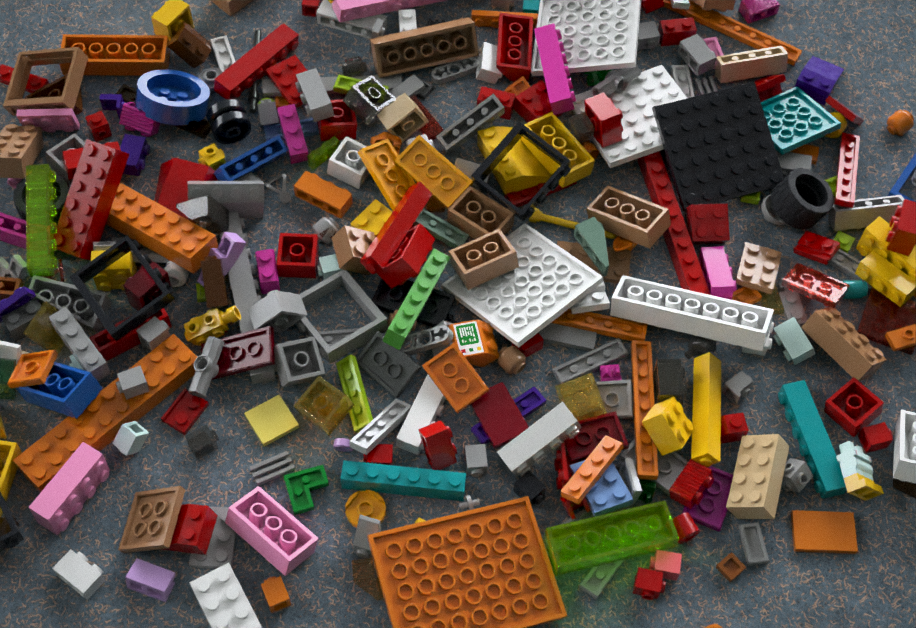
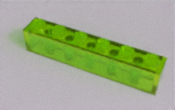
M49 164L26 166L27 271L31 277L33 275L40 277L54 276V269L58 267L57 258L54 257V251H57V241L54 239V233H57V225L54 222L57 210L56 205H53V199H56V189L53 188V182H56V173L52 171Z

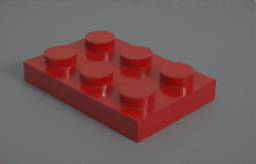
M296 55L265 69L266 75L289 105L295 104L296 108L303 105L300 97L302 92L298 93L295 82H298L296 74L308 70Z

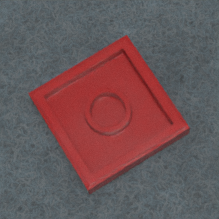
M828 96L825 100L826 103L851 122L861 125L864 121L835 98Z

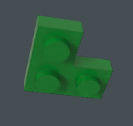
M323 465L284 475L294 515L314 510L310 491L329 486Z

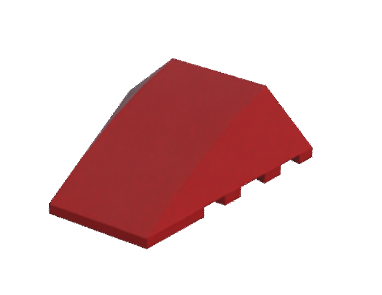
M173 158L162 163L155 202L196 224L200 218H188L187 181H218L214 175L215 170L210 166L179 158Z

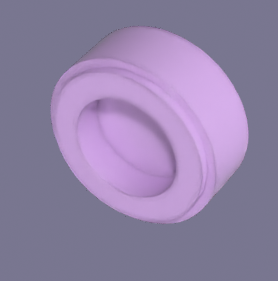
M336 438L334 440L333 447L335 450L342 452L353 451L350 448V440L344 438Z

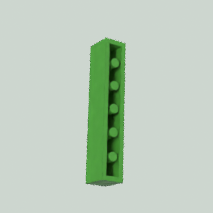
M433 249L387 329L383 342L398 350L401 349L443 274L450 256Z

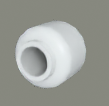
M170 260L164 269L168 272L172 287L184 285L190 273Z

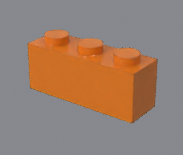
M305 171L294 185L296 197L342 219L353 204L352 193L347 189L336 186L331 181L320 178L315 173Z

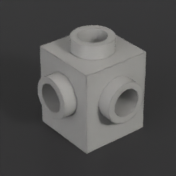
M790 458L786 462L781 485L783 489L799 493L812 479L813 474L805 461Z

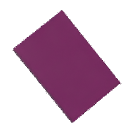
M710 466L708 468L712 469L714 478L712 486L704 490L702 493L703 498L698 505L695 504L692 509L684 506L682 513L689 512L694 522L720 532L728 511L726 506L733 475Z

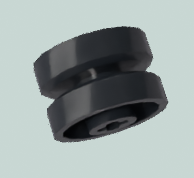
M226 99L219 101L207 112L208 124L214 139L218 143L231 144L241 141L248 136L252 129L244 105L238 100Z

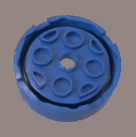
M168 69L154 70L143 74L138 79L135 104L139 111H144L146 117L154 121L169 125H188L190 121L195 120L199 122L207 115L210 90L204 81L192 74Z

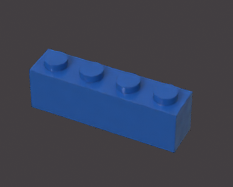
M277 135L219 166L214 175L218 181H236L248 173H254L282 158L288 151V148L281 137Z

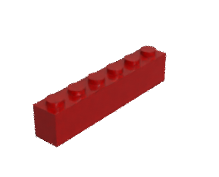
M284 23L281 24L214 79V91L224 99L238 98L246 88L252 86L254 81L264 76L265 69L285 59L289 52L294 51L298 47L299 34Z

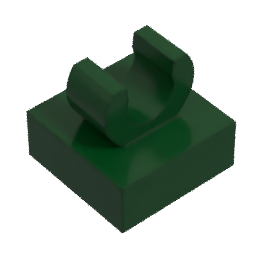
M639 479L642 493L637 500L645 501V504L651 503L656 482Z

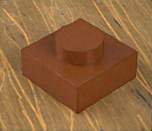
M731 552L715 568L731 583L745 571L746 566Z

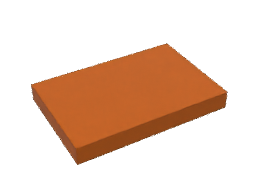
M455 343L422 365L457 414L490 391Z
M791 511L794 552L857 554L858 546L854 512Z

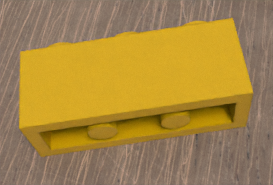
M872 251L860 261L855 274L900 307L916 291V281L875 251Z

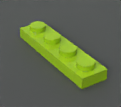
M350 354L337 362L336 366L354 432L359 433L373 420L356 357Z

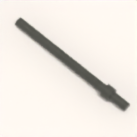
M257 29L254 32V46L261 41V30ZM258 79L253 82L248 94L250 113H256L259 101V94L257 93Z

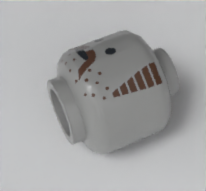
M323 217L312 226L313 234H318V242L322 241L324 244H329L332 241V237L340 229L331 217L329 219Z

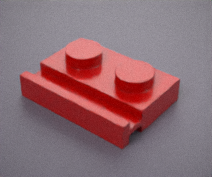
M806 231L797 242V246H794L793 252L827 265L828 261L839 250L840 242Z
M184 388L161 417V421L186 435L208 407L209 403L203 398L191 395Z

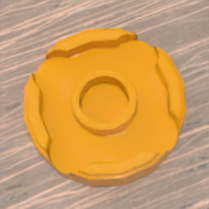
M372 490L357 491L352 494L345 505V514L348 522L357 528L361 514L381 520L382 523L386 516V505L382 496Z

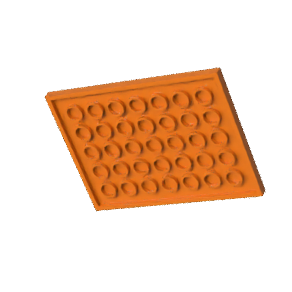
M528 496L367 536L392 628H530L567 617Z

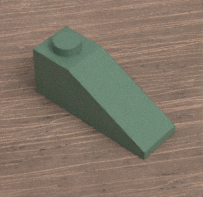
M592 217L575 225L574 237L603 277H605L609 268L605 230L603 224L598 222L595 217Z

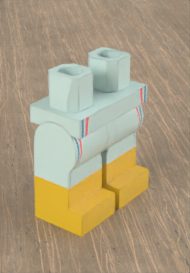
M851 441L840 444L841 454L837 455L836 458L840 463L847 492L864 501L884 494L882 487L874 482L872 476L873 467L870 465L872 463L871 457L863 453L862 447L854 446Z

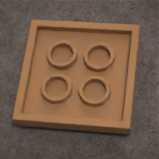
M181 486L135 492L118 550L123 553L169 548L186 489Z

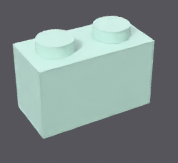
M794 317L773 328L775 331L773 337L778 346L783 345L785 349L783 354L788 362L792 360L794 365H797L815 355L813 346Z

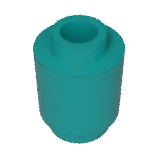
M844 280L838 285V294L842 299H861L863 296H867L868 285L862 280Z

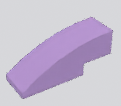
M224 232L218 248H211L208 256H216L217 259H221L224 277L239 258L246 242L236 233ZM201 271L197 281L204 287Z

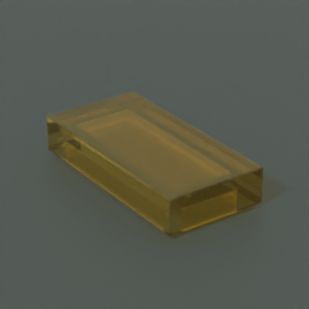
M776 283L772 294L758 291L762 295L760 300L762 307L773 309V315L784 313Z

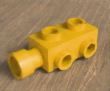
M236 306L226 309V312L218 308L210 309L205 314L193 317L189 322L183 324L185 328L184 336L188 342L201 346L202 343H206L209 336L222 337L225 334L224 331L229 329L228 323H235L241 320V314Z

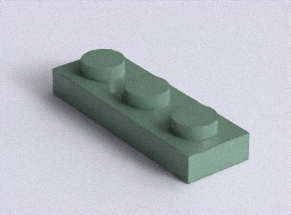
M425 209L421 211L413 223L414 226L421 223L433 237L452 248L465 244L469 237L467 233Z

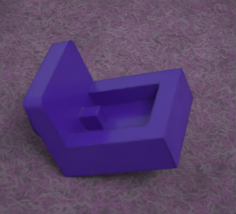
M100 94L99 100L102 110H116L120 119L123 104L126 103L123 101L122 94Z

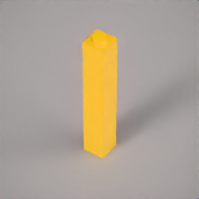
M710 352L694 358L691 459L706 467L719 463L721 454V360Z

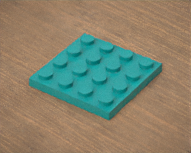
M797 86L761 102L775 149L782 155L841 128L840 121Z

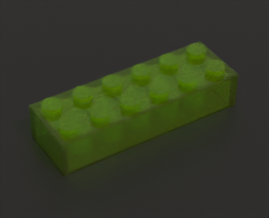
M666 500L548 527L545 529L543 539L554 574L558 576L655 553L656 550L663 551L675 548L679 536Z

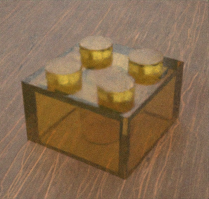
M593 373L555 386L560 403L563 402L577 421L607 413Z
M318 376L293 407L302 417L330 436L353 408L354 404L347 395Z

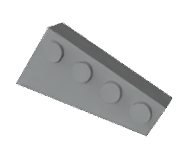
M33 275L28 288L35 292L36 297L34 299L37 298L41 306L54 313L67 307L83 329L93 334L101 331L103 324L75 285ZM90 289L102 308L108 313L112 302L107 293Z

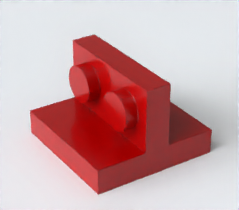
M785 74L766 76L754 81L761 102L783 93L780 83L787 81Z

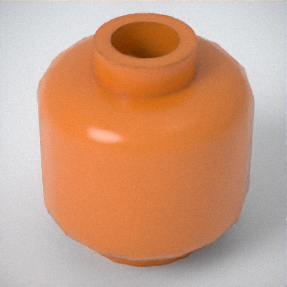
M897 110L887 119V130L892 135L903 136L914 126V117L907 110Z

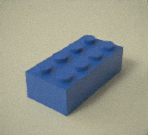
M54 362L44 384L16 388L26 402L76 419L103 389L91 372Z

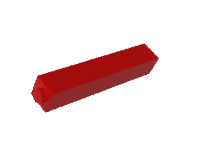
M421 181L408 188L359 261L372 274L385 268L432 196V193Z

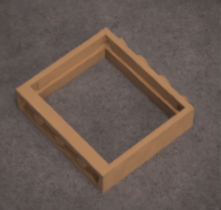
M79 47L19 52L3 107L13 116L17 115V110L72 108L74 110L88 56ZM71 63L62 96L23 99L32 66Z

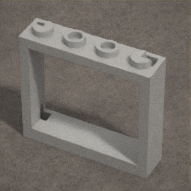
M341 270L299 294L306 307L338 287L343 286L372 321L330 347L306 317L298 321L296 324L301 333L305 332L307 338L315 336L320 356L325 358L329 364L370 341L377 331L383 333L388 329L387 318L347 270Z

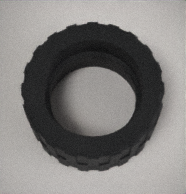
M807 168L793 169L774 187L771 194L772 206L780 219L791 227L800 230L812 228L834 206V195L829 184L822 176Z
M38 171L29 174L17 184L13 193V201L20 218L56 230L70 186L62 175L55 172ZM41 196H60L58 201L48 208H30L31 204Z

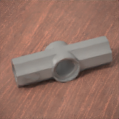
M638 64L633 68H622L617 72L614 70L608 72L605 80L591 88L592 94L596 96L604 92L608 96L614 91L622 92L627 87L628 82L641 75Z
M211 336L207 338L202 354L194 361L193 366L196 371L188 391L191 395L200 398L206 396L211 379L219 372L217 362L224 345L223 340Z

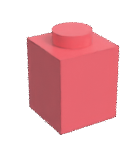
M656 550L654 557H650L649 569L663 572L664 579L677 581L680 575L682 554Z

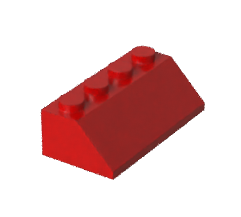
M499 13L496 68L510 81H517L524 76L528 82L531 72L533 17Z

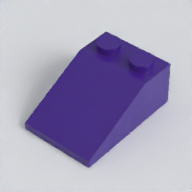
M812 56L800 73L795 87H799L814 101L825 106V100L831 95L844 69Z

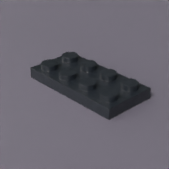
M381 279L372 301L378 309L393 314L395 310H399L414 282L407 280L403 285L391 288ZM434 289L417 318V322L435 327L443 320L446 321L454 304L455 296Z

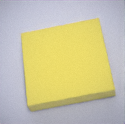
M280 394L244 413L264 447L299 428V424Z

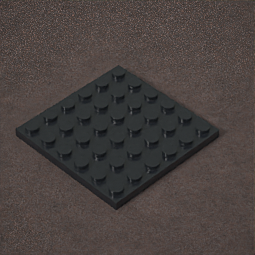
M755 82L652 108L683 212L690 205L716 204L774 189L784 178Z

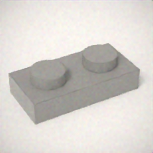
M377 18L372 30L371 39L384 36V20Z

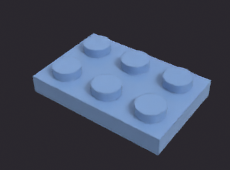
M585 460L570 465L572 475L575 474ZM613 462L585 496L595 517L633 504V497Z

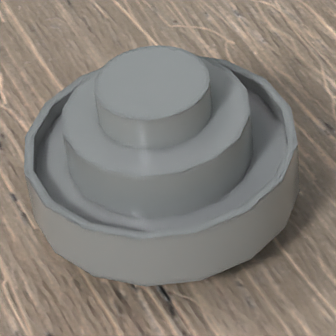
M207 68L200 74L199 78L207 84L210 92H214V79L222 71L218 68Z

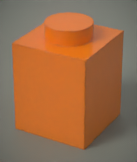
M275 576L270 577L261 584L271 613L291 606V601L281 576L277 578Z

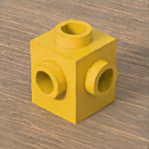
M214 143L198 151V163L210 166L215 171L219 166L226 163L223 150L221 148L218 149Z

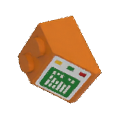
M477 319L454 323L448 326L454 334L452 344L455 343L470 364L485 367L499 358L493 327L489 323Z

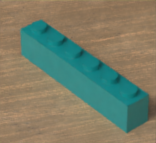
M805 380L783 384L778 393V400L785 408L786 420L790 421L792 425L793 437L799 442L800 454L802 457H805L807 465L813 474L815 491L820 494L821 499L845 494L847 489L840 463L837 461V455Z
M343 460L341 473L342 489L372 490L378 493L464 501L466 473Z

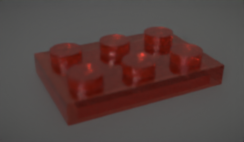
M797 263L791 269L781 284L791 291L798 292L809 299H814L832 308L837 306L850 287L847 283L800 263Z

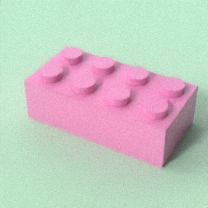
M82 442L28 507L40 525L57 536L61 531L67 529L71 518L82 510L84 502L95 494L97 486L109 476L110 469L103 454Z
M259 486L228 509L225 523L284 576L310 557L315 551L319 538Z

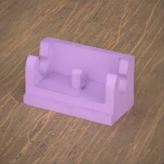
M136 558L125 577L128 589L166 602L175 584L173 580L176 574L173 571Z

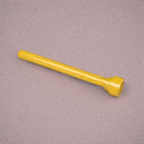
M535 208V212L529 218V222L544 221L575 229V225L579 224L570 220L542 214V211H539L538 208ZM605 231L606 238L614 239L616 237L615 234Z

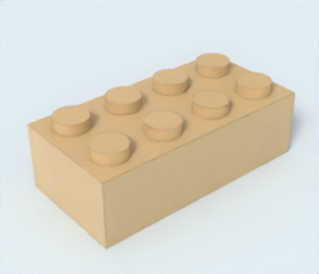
M780 434L742 436L726 506L737 519H775L789 451V445Z

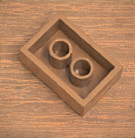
M469 186L448 209L447 222L467 233L471 238L477 239L499 228L506 235L514 225L515 213Z
M500 228L449 251L452 267L468 290L519 267L517 252Z

